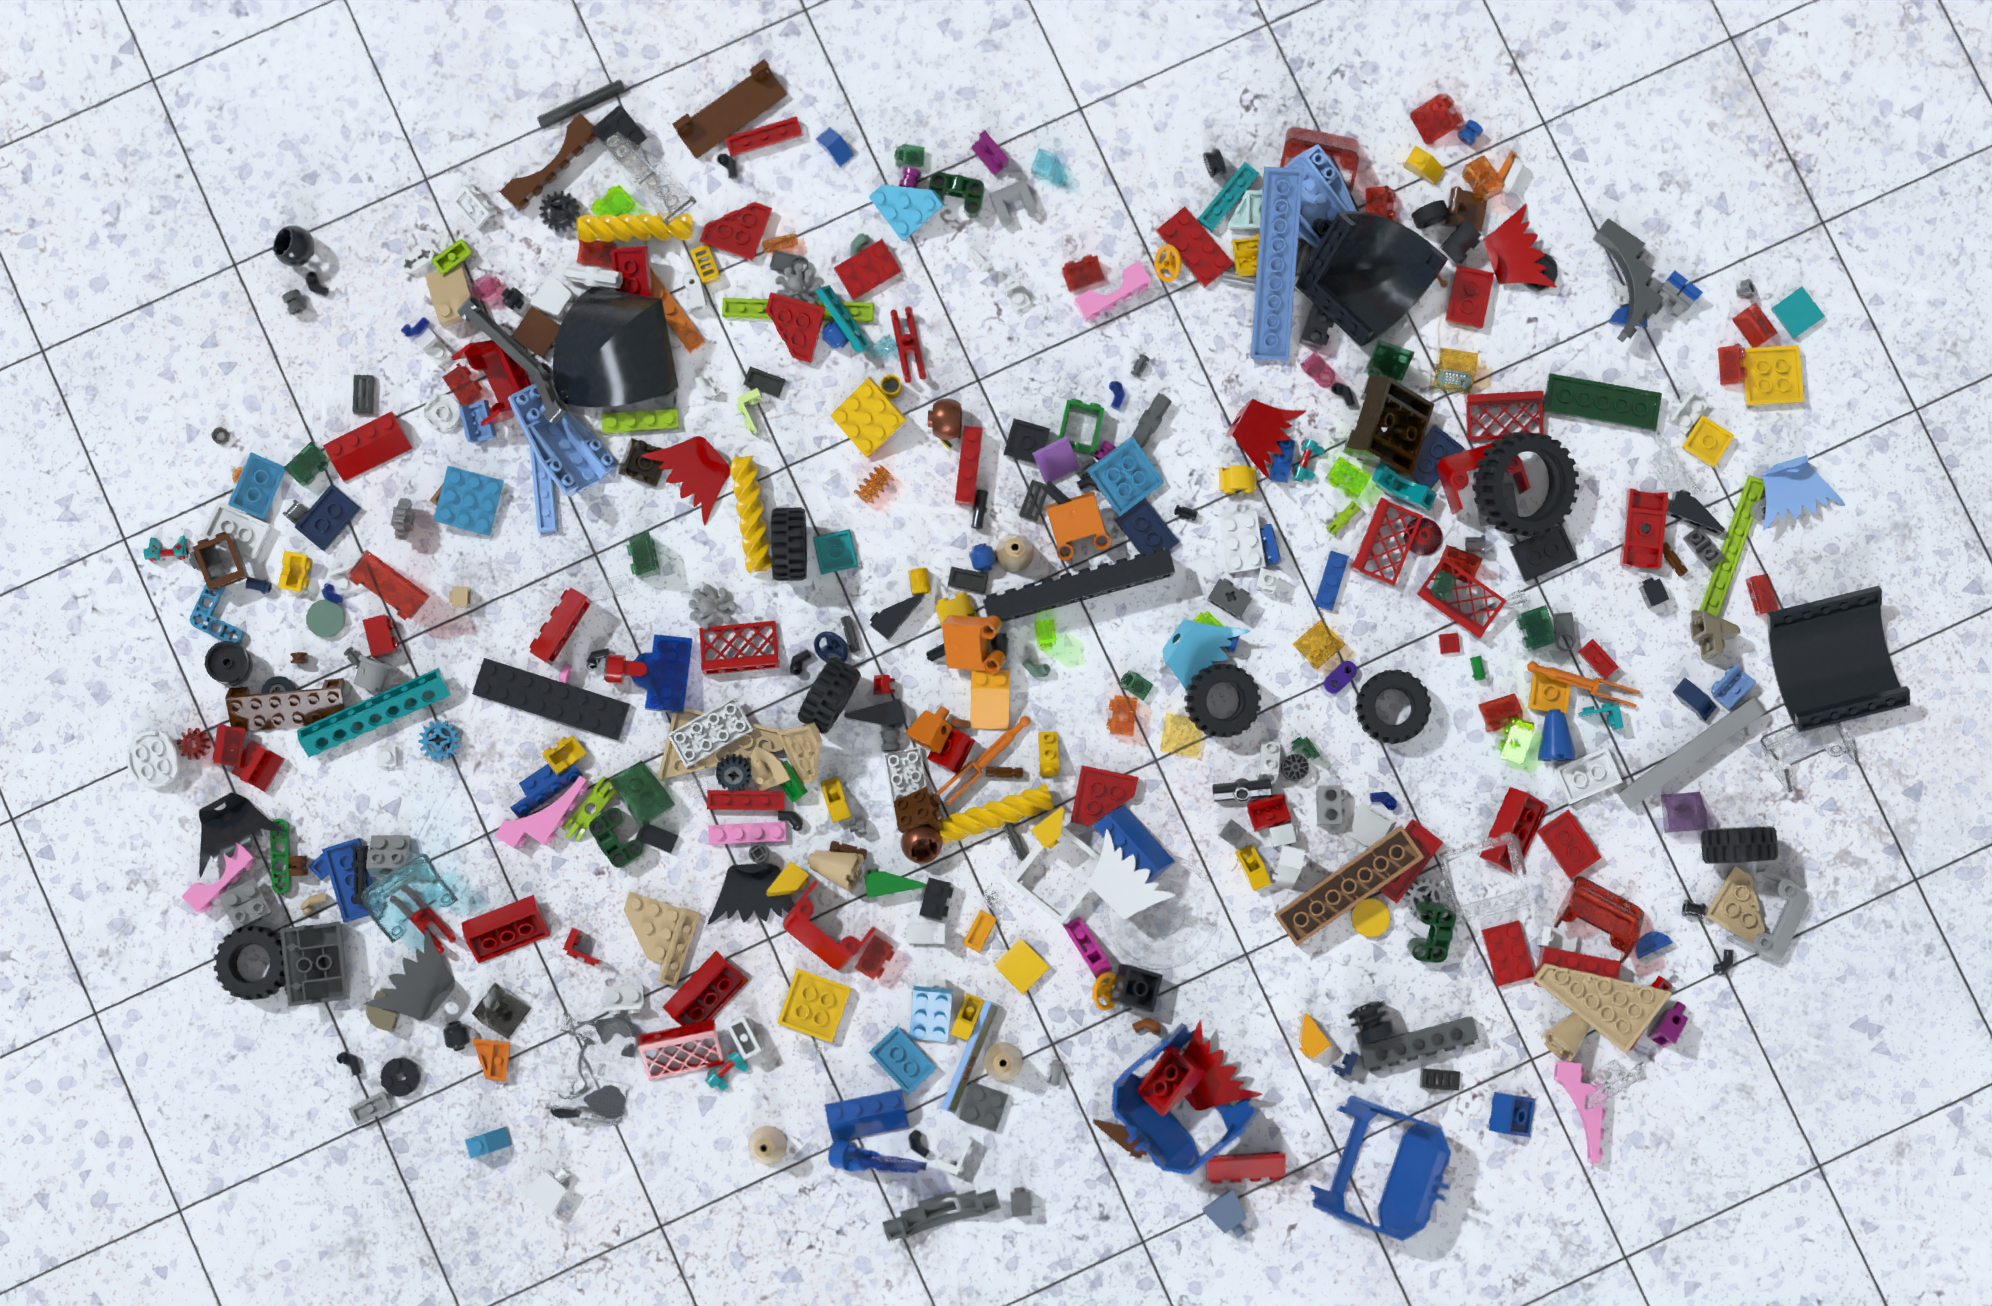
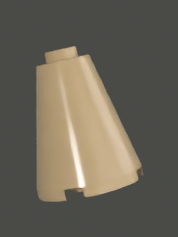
M1018 534L1004 537L996 548V559L999 565L1009 572H1020L1028 568L1034 557V550L1030 541Z
M816 850L808 858L810 869L849 892L856 887L862 873L859 870V866L864 863L863 855L858 853Z
M1572 1012L1541 1034V1039L1545 1038V1046L1560 1059L1562 1057L1568 1058L1566 1062H1571L1591 1026Z
M999 1042L992 1045L986 1051L984 1067L988 1075L993 1079L1008 1081L1016 1077L1020 1072L1022 1056L1014 1045L1007 1042ZM1000 1060H1006L1007 1065L1001 1067L999 1065Z
M768 1125L759 1127L749 1138V1153L760 1164H775L786 1153V1138L782 1131L776 1127ZM763 1144L767 1145V1151L762 1148Z

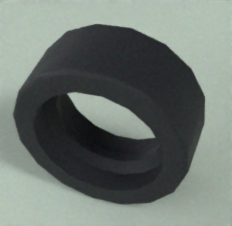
M1438 200L1420 207L1411 216L1416 228L1424 229L1443 221L1450 213L1445 201Z

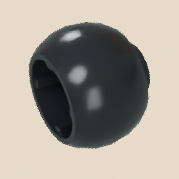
M286 226L276 235L273 251L281 263L290 267H299L306 264L313 256L314 239L306 229L300 226Z

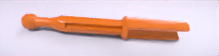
M1534 661L1527 664L1528 671L1532 673H1542L1550 679L1589 690L1590 694L1633 708L1637 706V704L1599 693L1597 690L1599 683L1635 694H1640L1639 690L1597 677L1590 679L1554 667H1543Z
M1028 716L1021 717L1015 727L1000 736L975 761H969L936 792L938 796L942 794L971 766L977 771L945 802L947 806L982 774V769L1014 740L1019 731L1030 725V718Z

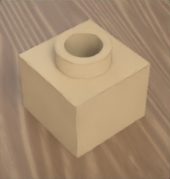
M453 586L452 591L449 592V602L455 608H470L471 589L469 587Z

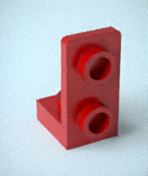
M571 928L563 950L567 951L566 955L576 959L578 956L585 958L584 962L595 966L596 963L601 964L602 960L574 949L575 945L579 946L582 935H580L581 930Z

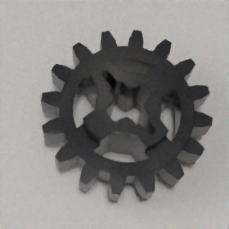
M554 191V196L552 197L547 194L548 200L542 199L544 206L539 207L540 211L543 212L539 214L540 218L544 219L542 221L543 224H548L549 230L555 227L557 233L560 228L564 232H566V227L568 226L573 229L572 223H576V217L581 216L580 212L577 211L581 209L576 204L578 202L577 199H571L572 195L570 193L565 196L564 191H561L560 195ZM569 205L572 206V214L568 211ZM548 209L552 212L550 219L548 217ZM556 210H559V211L563 210L564 213H560V212H559V213L557 214Z

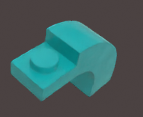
M1379 463L1374 472L1372 481L1376 483L1375 486L1378 489L1404 503L1430 511L1437 493L1428 486L1420 485L1401 477L1385 464Z

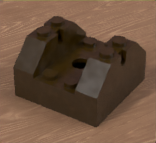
M1369 375L1361 395V399L1364 402L1355 430L1352 429L1349 433L1343 452L1357 458L1358 461L1367 466L1377 468L1379 463L1388 466L1396 474L1412 476L1435 404L1390 377ZM1381 427L1387 428V430L1383 432Z

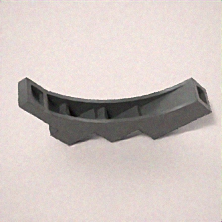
M1607 218L1593 237V240L1604 247L1617 262L1628 287V318L1625 327L1616 338L1623 343L1627 337L1629 339L1633 337L1637 331L1634 328L1637 323L1640 325L1645 318L1649 319L1653 313L1657 315L1663 306L1660 303L1664 297L1648 287L1653 280L1651 275L1655 270L1639 260L1644 253L1641 249L1646 243Z

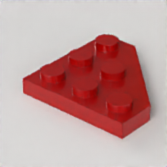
M754 201L746 207L706 223L699 242L753 262L773 209Z
M770 292L766 312L771 317L777 332L790 350L792 358L811 363L826 307Z
M1082 765L1070 822L1086 826L1095 823L1135 796L1138 777Z

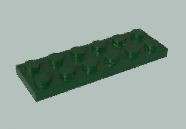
M1549 373L1543 402V412L1656 431L1662 393Z

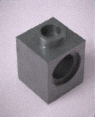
M1230 819L1218 836L1234 847L1247 830Z
M1025 1187L1014 1188V1191L1010 1192L1012 1217L1032 1215L1030 1190H1026Z

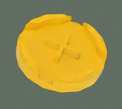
M1365 899L1352 910V926L1363 936H1379L1389 926V910L1379 900Z

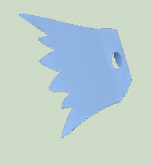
M1807 455L1776 464L1762 476L1766 495L1763 531L1772 523L1778 512L1781 520H1783L1787 508L1795 519H1798L1802 505L1808 511L1815 514L1817 510L1816 499L1828 506L1826 498L1846 506L1838 494L1809 465Z

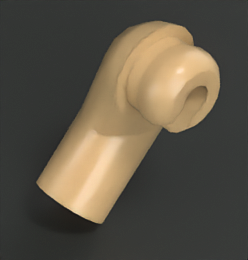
M325 893L308 897L300 907L303 915L312 914V906L327 902Z

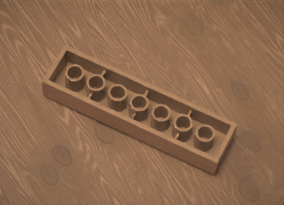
M1399 825L1276 911L1274 916L1297 947L1419 862L1424 856L1403 826Z

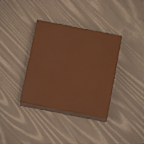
M532 306L511 337L543 359L556 341L561 325Z

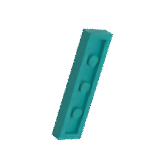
M1244 162L1199 216L1197 221L1212 232L1260 173Z
M831 286L820 287L816 291L819 301L830 312L850 341L852 348L859 354L873 347Z

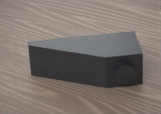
M1680 490V492L1676 491L1673 493L1666 512L1667 516L1717 535L1724 533L1725 528L1695 497L1691 496L1690 492Z
M917 594L883 609L880 613L876 612L870 619L872 622L870 627L889 641L925 598L924 594Z
M900 699L844 714L845 718L884 727L892 726V729L903 727V723L906 722Z

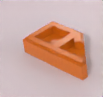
M1512 150L1510 151L1494 181L1499 184L1503 181L1517 153Z

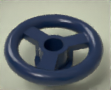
M825 631L815 637L814 649L824 662L827 663L831 659L826 656L829 653L840 656V659L844 662L847 660L849 655L848 646L838 634ZM825 637L827 645L825 649L821 650L820 640Z

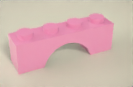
M1140 260L1123 270V283L1116 292L1102 295L1090 289L1074 298V304L1085 322L1089 319L1091 321L1096 320L1101 316V312L1105 310L1109 312L1117 307L1116 304L1118 302H1126L1133 297L1132 294L1139 291L1141 293L1149 288L1151 278Z
M236 842L232 858H229L225 853L223 854L226 868L222 878L211 885L195 882L181 897L197 913L208 912L214 906L213 902L219 898L218 895L228 891L227 888L231 884L235 885L242 878L240 875L245 870L249 871L256 864L254 861L258 857L248 847H244Z

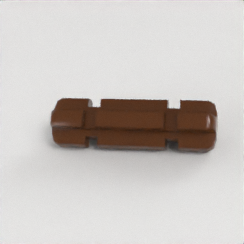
M1664 542L1662 553L1665 555L1664 558L1672 568H1675V572L1679 577L1687 573L1688 569L1685 565L1681 564L1682 561L1676 553L1670 550V545Z
M987 766L986 776L1012 778V776H1015V778H1022L1023 768L1015 767V769H1012V767L994 768Z
M832 841L829 851L858 853L863 855L864 860L866 859L867 849H857L856 846L844 843L841 845L837 841Z

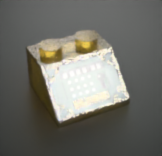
M1440 348L1437 353L1432 389L1470 395L1479 353Z

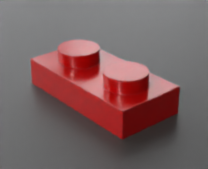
M1591 639L1578 651L1581 657L1604 680L1618 668V665L1594 639Z

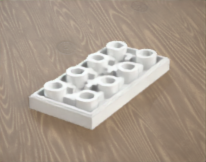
M734 696L667 735L683 764L688 768L752 732L753 728Z
M921 746L883 753L895 829H898L894 801L927 786Z

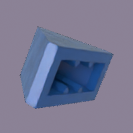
M830 127L815 139L839 167L843 166L854 156L841 135Z

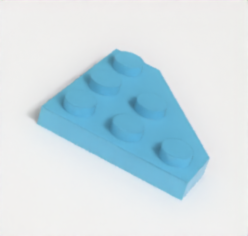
M881 185L869 196L870 200L902 241L907 240L945 206L937 193L930 189Z

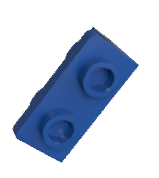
M1271 523L1263 525V528H1260L1266 566L1281 563L1282 560L1273 525Z

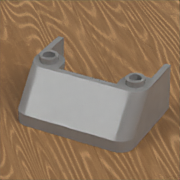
M1766 868L1757 869L1756 873L1779 883L1777 888L1778 894L1786 902L1771 935L1760 933L1755 936L1752 943L1736 935H1727L1726 939L1771 961H1779L1785 956L1809 903V895L1793 881Z

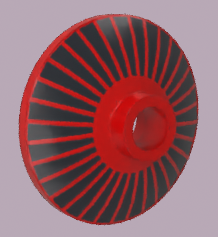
M1422 518L1409 550L1414 554L1422 556L1435 552L1442 541V532L1438 524L1429 518ZM1417 519L1411 521L1407 528L1414 526ZM1404 532V542L1406 544L1409 538L1407 533ZM1422 532L1427 534L1426 539L1421 538Z

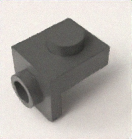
M216 546L202 550L208 568L223 562ZM195 552L189 553L191 556L189 559L191 566L201 571Z

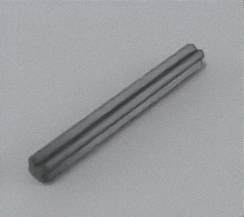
M621 79L538 116L537 121L543 127L624 90V84Z

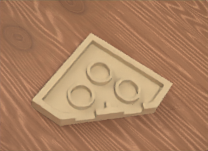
M815 722L782 729L777 732L792 768L802 784L815 781L817 779L822 746L820 731Z
M1733 866L1705 911L1704 916L1734 935L1752 943L1756 935L1765 931L1759 912L1757 896L1754 892V883L1751 875Z
M629 891L623 909L647 959L663 964L681 908Z

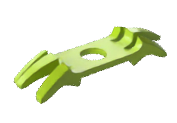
M603 776L577 811L569 818L562 830L566 831L574 820L576 822L568 832L567 839H570L582 825L583 827L575 839L579 842L585 831L589 828L590 822L597 817L604 806L620 790L619 787H616L605 797V794L615 781L613 778L599 792L598 789L606 780V777ZM588 803H593L596 806V811L593 814H587L585 811V806Z

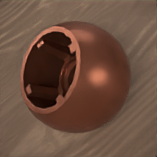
M949 398L940 399L933 404V410H928V428H932L934 436L943 440H952L961 435V403Z
M928 822L903 833L900 840L901 849L906 858L918 864H925L934 860L940 854L943 843L939 830L934 829Z

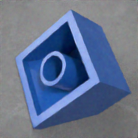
M1494 1092L1488 1131L1530 1137L1536 1098Z

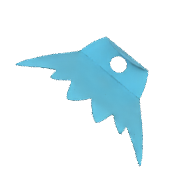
M1183 620L1163 647L1164 662L1186 690L1187 685L1192 682L1191 678L1199 674V670L1213 665L1212 661L1228 659L1227 655L1220 648L1231 645L1232 642L1228 638L1243 635L1250 631Z

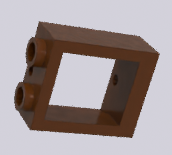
M227 532L216 534V538L212 540L208 538L197 542L198 545L193 546L208 590L211 591L249 578L234 535ZM227 541L238 571L213 580L202 550Z

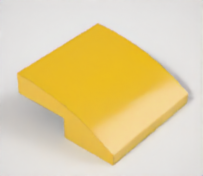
M1256 237L1231 240L1237 277L1256 275L1259 242Z
M1021 938L993 965L1022 995L1050 968Z

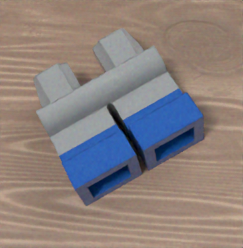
M1674 270L1658 293L1664 297L1660 303L1663 305L1662 307L1668 301L1674 305L1669 312L1677 318L1692 306L1703 291L1689 282L1677 295L1688 280Z

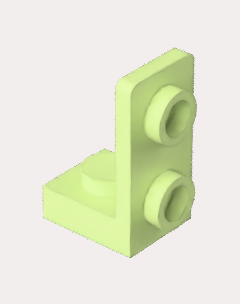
M758 388L737 397L739 403L736 404L740 415L744 413L747 418L744 423L748 431L752 430L754 435L758 432L745 406H754L760 402L759 399L762 397Z

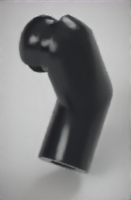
M308 272L305 279L309 290L327 297L329 288L320 285L315 272Z

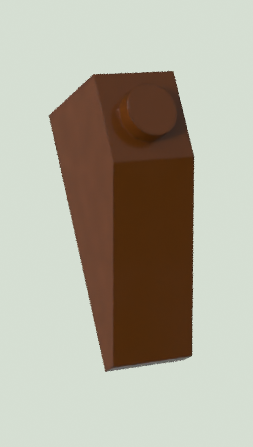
M1093 1119V1124L1127 1152H1130V1156L1141 1158L1142 1155H1147V1152L1142 1149L1139 1152L1134 1150L1139 1144L1137 1139L1130 1143L1126 1140L1130 1136L1126 1126Z

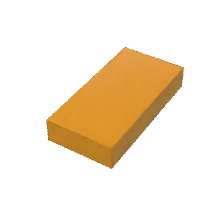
M980 909L963 944L980 953L998 918Z

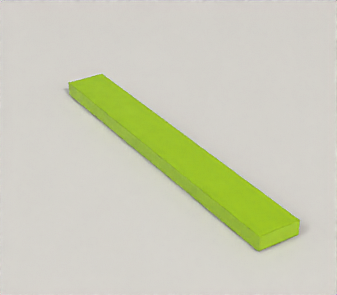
M723 298L722 318L771 319L766 312L768 299ZM816 301V305L825 307L820 301ZM842 302L855 322L874 323V303ZM826 308L823 321H835Z
M1751 475L1747 476L1720 550L1724 554V559L1714 567L1699 610L1719 616L1754 519L1751 515V507L1761 499L1765 489L1764 481Z

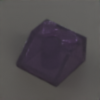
M1700 792L1661 795L1664 833L1708 830L1707 812Z

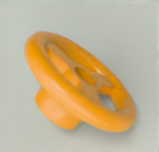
M1170 244L1161 246L1154 260L1156 274L1164 282L1174 281L1182 267V260L1178 250ZM1166 251V258L1160 263L1161 255ZM1164 268L1168 269L1172 275L1166 277L1161 270Z
M1103 973L1097 978L1092 987L1093 1002L1100 1010H1109L1116 1004L1110 1002L1111 988L1116 980L1114 973ZM1110 978L1108 983L1102 982L1104 979ZM1098 997L1104 998L1107 1004H1101Z

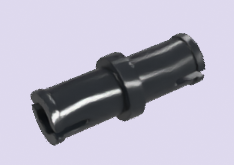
M977 490L975 506L972 507L974 512L971 528L983 529L989 494L986 490Z

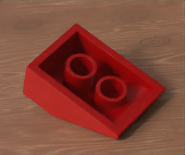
M1169 1045L1136 1092L1161 1116H1164L1197 1086L1207 1071L1180 1047Z

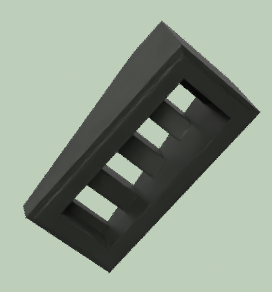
M1421 1068L1420 1088L1459 1091L1460 1071ZM1428 1073H1432L1431 1084H1428ZM1436 1073L1439 1074L1438 1085H1435ZM1443 1074H1447V1076H1446V1086H1445V1085H1442V1084H1443ZM1451 1075H1454V1086H1450Z

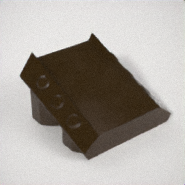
M631 438L618 474L656 487L663 469H659V466L664 461L647 459L641 455L663 448Z

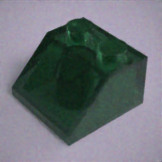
M646 532L629 539L630 545H627L628 555L633 558V563L630 564L632 574H636L638 579L660 575L661 572L653 536Z
M1546 605L1517 616V627L1519 630H1522L1524 636L1522 643L1525 649L1528 648V652L1545 648L1558 642Z

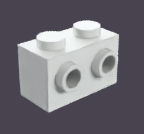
M742 1016L726 1025L744 1060L763 1050L761 1046L764 1043L760 1035H755L753 1031L755 1026L750 1017Z

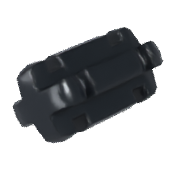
M1180 505L1176 506L1174 515L1178 514L1179 517L1188 520L1192 519V521L1196 520L1198 514L1196 510L1194 512L1192 511L1193 509L1184 506L1179 507Z

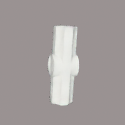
M568 264L564 273L567 281L584 283L587 286L620 288L623 284L622 272L604 270L602 267Z

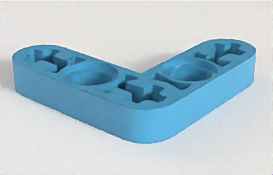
M213 576V577H212L213 580H214V579H217V578H220V577H217V576ZM205 584L191 613V625L224 641H232L239 644L244 637L242 630L212 616L225 587L215 590L213 593L217 595L214 597L211 594H207L208 591H212L208 590L207 584ZM207 597H210L213 601L209 608L203 606V600ZM202 615L201 618L208 621V624L198 623L197 625L195 618ZM218 622L221 624V631L214 633L212 625ZM226 630L232 633L236 631L238 638L231 640L232 637L225 634Z

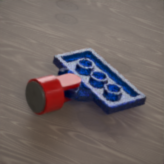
M654 634L652 653L637 655L638 657L634 661H627L626 655L609 654L606 656L604 680L607 683L623 684L624 675L631 676L633 683L639 689L647 691L645 710L684 714L693 638Z

